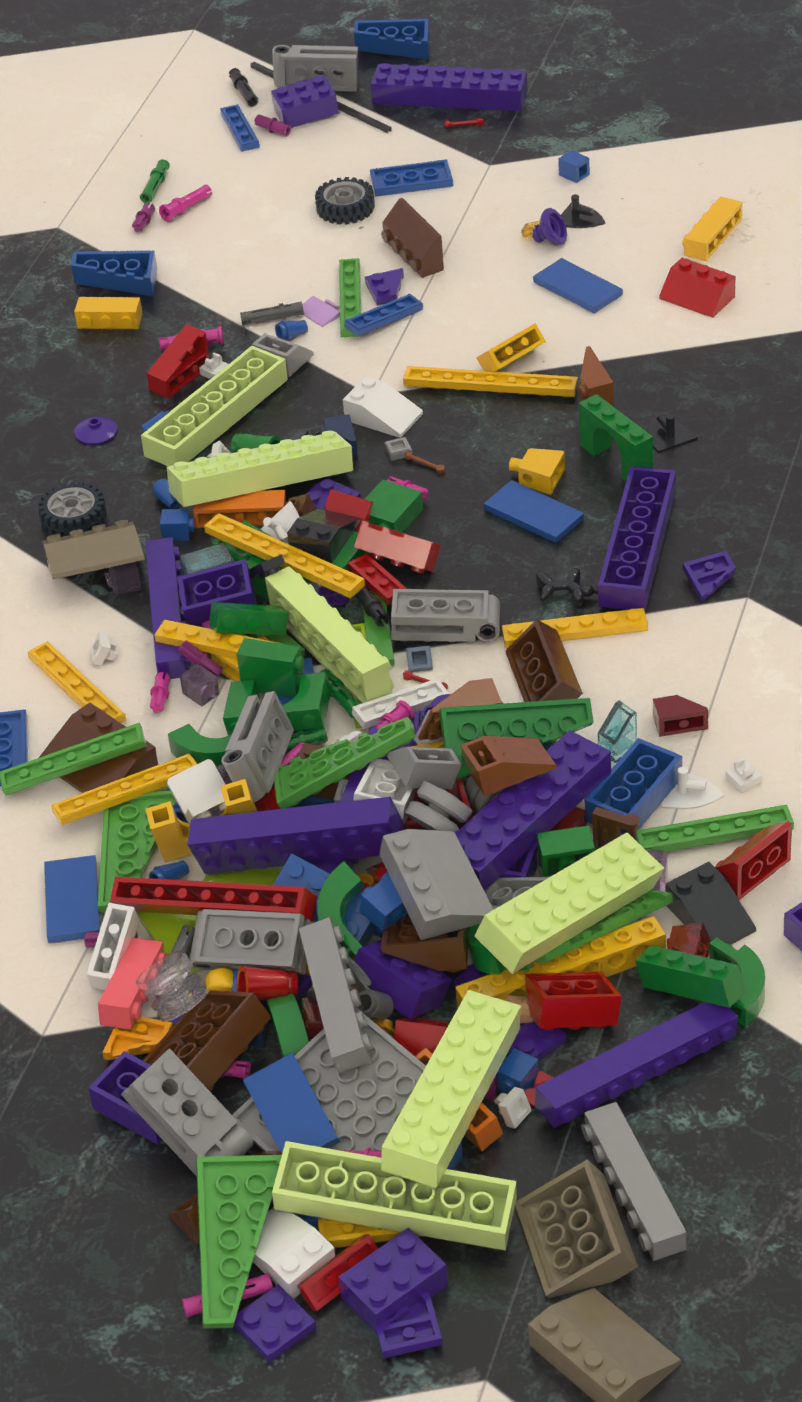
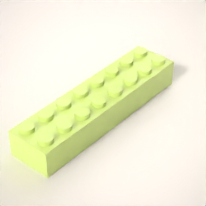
M249 347L141 435L144 456L166 466H173L176 462H189L288 380L286 360L257 347Z
M324 431L321 435H304L301 439H285L278 444H262L259 448H242L235 453H219L216 457H199L192 462H176L173 466L167 467L169 492L183 507L350 472L353 471L352 447L336 432Z
M288 566L265 577L270 605L281 606L288 612L287 630L326 669L330 670L335 678H339L344 683V687L361 704L393 693L392 688L394 684L389 673L391 665L387 657L381 656L375 646L369 644L364 639L361 632H357L347 619L344 620L340 616L336 608H332L323 596L316 593L311 584L308 585L303 580L300 573H296Z
M625 833L484 915L475 937L513 974L652 890L664 867L632 836Z
M471 990L467 991L382 1145V1171L437 1188L520 1030L521 1005Z
M285 1142L272 1191L274 1210L403 1232L409 1228L415 1235L506 1250L516 1203V1181L446 1169L437 1188L382 1171V1158Z

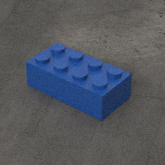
M638 738L611 769V774L585 799V822L592 824V813L596 807L625 816L628 814L637 815L640 822L637 829L639 830L677 785L678 769L682 767V756ZM621 828L622 836L626 833V829Z
M291 853L273 885L305 887L319 898L321 888L330 874ZM361 891L350 901L346 908L345 924L348 931L364 947L369 943L377 926L359 911L360 897L363 893ZM318 898L313 923L319 921L317 914Z

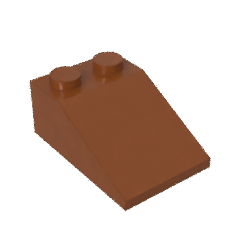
M588 346L585 349L581 371V386L578 387L581 402L597 394L614 407L613 381L592 348Z

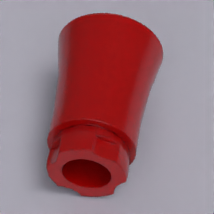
M240 966L237 973L236 988L237 992L254 993L259 1001L292 993L294 996H297L298 976L296 971H286L285 969H261Z

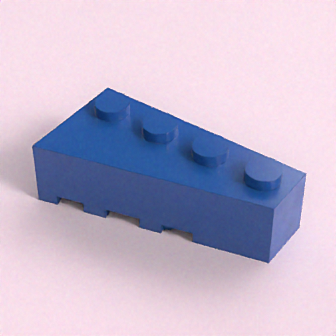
M429 19L355 21L354 38L355 47H358V51L429 60Z
M154 250L73 252L71 268L75 284L154 296L158 269Z
M388 872L382 876L379 883L374 887L369 886L361 894L359 911L381 931L403 919L408 913Z

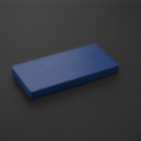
M446 159L370 169L375 197L453 187V179Z
M563 258L533 276L534 283L592 313H596L623 295L622 288Z
M513 480L483 503L484 510L554 543L560 541L584 520L583 512Z
M26 709L0 712V771L28 762Z
M96 856L44 862L48 943L84 939L85 934L88 932H100Z
M293 1053L243 1079L270 1134L282 1153L286 1141L328 1149L340 1142Z

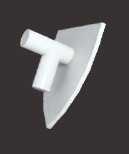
M289 501L273 518L266 517L263 521L264 526L260 530L288 544L287 532L296 519L300 517L292 502Z
M680 767L678 769V783L662 801L661 807L671 809L698 808L711 804L724 797V795L706 779L689 774L686 767Z

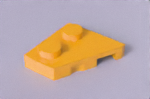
M140 1017V1019H136L132 1029L114 1027L102 1052L104 1060L117 1059L124 1051L133 1056L150 1053L173 1027L172 1022Z

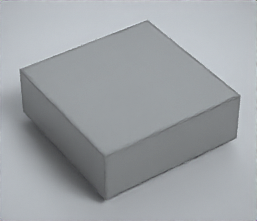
M406 437L384 442L391 461L405 458L406 452H412Z

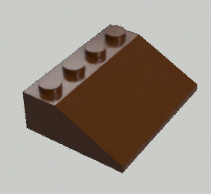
M89 702L69 717L39 758L117 731L126 726ZM146 741V747L69 773L60 778L79 792L84 793L157 766L156 748Z
M407 913L403 919L383 931L381 952L438 971L458 972L467 968L469 950L467 933L470 927L421 940Z
M205 990L143 1061L152 1065L170 1048L200 1082L211 1091L214 1088V1083L231 1068L232 1062L238 1055L247 1050L250 1041L264 1030L265 1024L271 1016L254 993Z

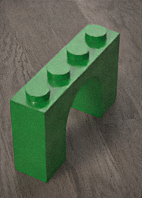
M597 394L579 402L580 446L595 456L611 448L612 436L621 454V478L627 481L630 466L653 468L652 435Z
M326 672L302 674L297 695L291 701L282 705L294 731L325 727L331 694ZM255 679L232 681L230 684L223 715L228 736L233 733L248 696L257 695L260 700Z

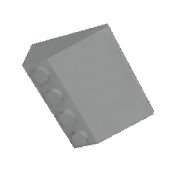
M406 829L383 836L380 857L421 940L480 924L484 915L494 910L454 831Z

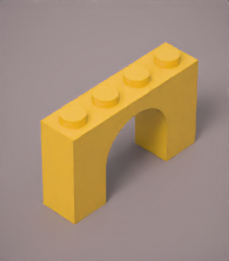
M246 779L220 786L226 808L219 816L257 812ZM171 801L146 808L150 829L164 862L192 855L187 845L190 823H185L178 819Z

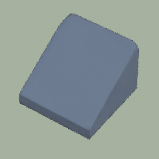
M430 646L406 648L409 671L433 670Z

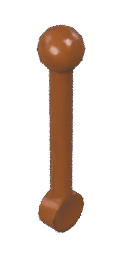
M409 451L405 453V459L407 460L412 459L436 469V472L439 474L445 472L444 465H435L414 456Z

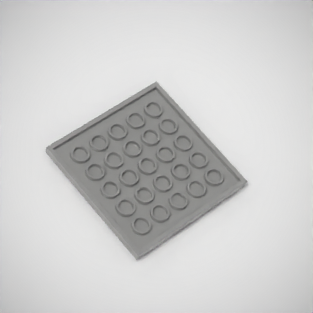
M365 1014L367 1027L363 1028L364 1034L368 1033L373 1045V1049L369 1050L372 1062L340 1073L331 1058L324 1028L295 1055L298 1064L340 1140L338 1144L329 1149L342 1151L371 1148V1151H382L384 1141L426 1065ZM250 1097L232 1115L238 1121L235 1125L244 1128L252 1137L253 1142L262 1151L279 1150L253 1098Z

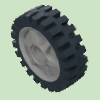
M341 177L336 178L337 181L331 179L329 183H323V186H319L318 190H316L315 203L317 214L324 221L329 220V223L332 224L336 221L339 225L345 222L346 225L350 221L357 223V219L362 221L364 217L368 218L370 213H373L375 207L374 192L372 186L367 181L364 182L363 179L358 181L355 177L349 180V177H345L344 180H341Z
M70 482L68 486L66 483H62L60 488L56 485L52 487L53 491H46V495H42L38 503L41 525L50 535L60 534L63 537L70 535L69 532L83 529V532L91 531L92 527L105 523L107 517L103 493L98 487H92V484L89 483L84 485V482H79L76 485L75 482Z

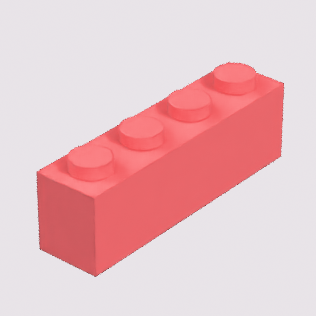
M132 938L98 1002L100 1025L132 1029L136 1019H140L142 1007L145 1002L149 1001L151 989L159 979L160 968L166 964L168 959L167 953H164L162 941Z

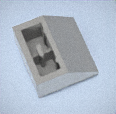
M266 333L252 344L254 347L284 358L286 360L287 377H290L314 355L313 351Z
M403 747L390 751L387 755L405 787L411 789L419 788L423 781L438 788L452 789L462 765L454 751L447 748Z

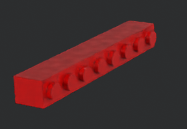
M115 877L110 902L134 907L136 912L197 915L198 911H203V909L300 913L305 916L304 919L313 922L318 896L305 887Z

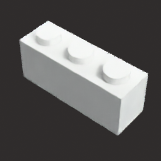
M108 903L86 974L92 988L106 989L132 938H135L139 919L134 907Z

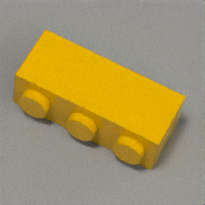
M79 297L74 311L77 329H139L143 315L140 297Z
M535 323L476 358L484 371L495 372L546 341Z

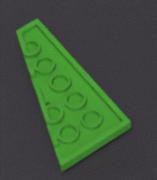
M409 717L382 726L375 734L369 735L368 732L359 734V739L353 742L345 739L313 751L306 759H301L298 756L291 759L292 764L283 767L280 765L274 780L277 804L281 809L294 807L302 799L318 794L324 787L333 782L341 781L346 775L355 770L363 769L369 762L386 756L394 748L408 744L412 738L416 737L413 723Z
M171 791L150 792L104 810L98 894L99 913H106L108 903H111L110 899L115 877L142 878L157 848L150 829L146 808L170 801L173 806L176 803V799Z
M653 889L536 959L535 962L543 963L550 961L673 903L672 893Z
M282 1155L197 1157L196 1159L203 1329L233 1328L272 1200V1191Z

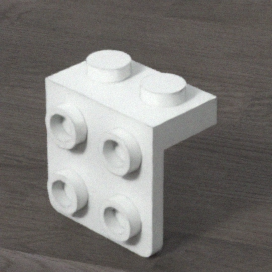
M210 759L170 777L167 781V785L188 823H191V819L211 817V814L219 810L223 812L226 808L220 787L225 785L215 764Z

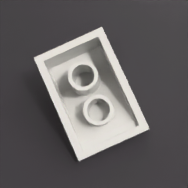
M365 376L343 399L344 415L349 414L352 423L402 438L423 415L422 409L387 383Z
M376 758L369 764L354 793L353 801L391 797L405 825L408 816L404 812L410 802L414 800L417 789L405 787L390 761Z
M272 1208L267 1213L253 1262L264 1274H269L271 1281L276 1286L279 1285L292 1299H295L301 1294L297 1285L335 1257V1250L313 1226L291 1212L274 1210Z

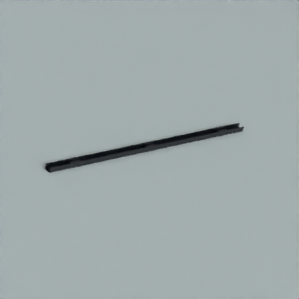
M256 62L250 64L252 69L274 79L273 70ZM337 101L340 111L388 133V130L392 131V127Z

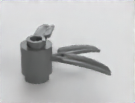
M349 957L350 962L346 963V966L351 968L356 982L355 985L361 991L358 994L361 1005L357 1006V1008L369 1019H387L392 1014L394 1007L392 998L386 993L370 990L371 980L361 967ZM315 1002L312 1007L320 1012L318 1003Z

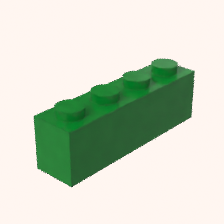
M653 945L647 948L635 960L642 986L645 988L728 1008L746 993L739 965Z

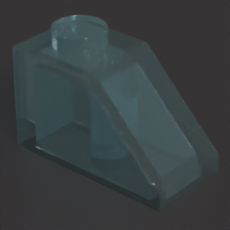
M620 700L615 702L597 733L598 745L611 751V761L617 763L637 740V712Z

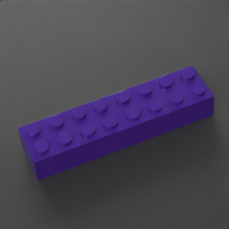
M389 63L378 64L370 84L372 104L522 111L528 92L527 71L518 69L502 70L499 68L483 69L478 67L472 69L445 66L430 67L426 65L409 66L407 64L390 65Z
M630 466L598 583L599 607L628 610L644 608V611H646L676 493V471Z
M569 730L547 750L557 768L545 774L527 779L520 784L505 788L455 833L484 891L537 843V833L550 831L611 774V751Z
M382 797L191 819L187 845L204 874L215 875L223 872H241L243 870L284 866L291 853L311 864L380 856L383 836L406 830V827L392 798Z

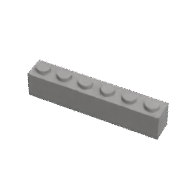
M330 917L299 928L333 1062L340 1073L372 1062L369 1050L373 1049V1045L368 1033L364 1034L363 1028L367 1027L363 1012L358 1011L357 1006L361 1005V1000L357 990L352 989V984L356 982L351 968L346 966L350 959L346 948L341 947L340 942L344 941L340 926L335 927Z
M617 1102L584 1112L585 1125H582L584 1138L587 1142L591 1141L593 1144V1153L598 1163L602 1162L604 1165L606 1180L609 1185L613 1184L616 1188L615 1194L621 1207L625 1206L627 1209L629 1224L632 1229L636 1228L639 1232L638 1237L644 1251L648 1250L653 1261L686 1250V1230Z

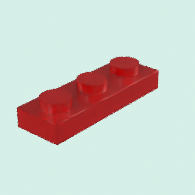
M367 553L348 562V570L364 578L365 585L388 606L392 604L393 589H407Z
M364 1234L297 1285L312 1311H318L341 1293L339 1285L340 1275L378 1249L369 1234Z

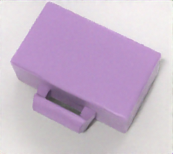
M312 296L302 304L303 316L321 327L340 317V312L338 311L340 307L328 299H325V302Z

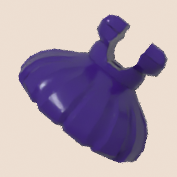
M547 208L542 212L540 224L535 225L532 234L535 242L540 243L544 239H548L555 245H562L566 242V225L561 215L555 209Z

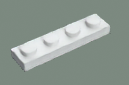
M434 679L353 706L352 715L362 728L366 729L381 722L382 715L390 713L400 700L408 703L415 712L424 709L427 705H431L437 696L450 693L438 679Z

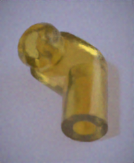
M540 221L526 223L521 230L522 236L524 238H532L535 225L540 224Z

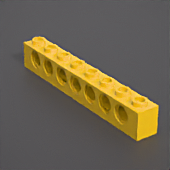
M652 916L611 931L550 961L543 963L533 961V967L529 971L518 970L512 974L509 970H504L500 975L490 974L456 986L457 1009L468 990L504 1001L508 995L527 997L525 974L603 972L606 977L623 972L636 967L635 960L651 945L666 948V933L656 918Z

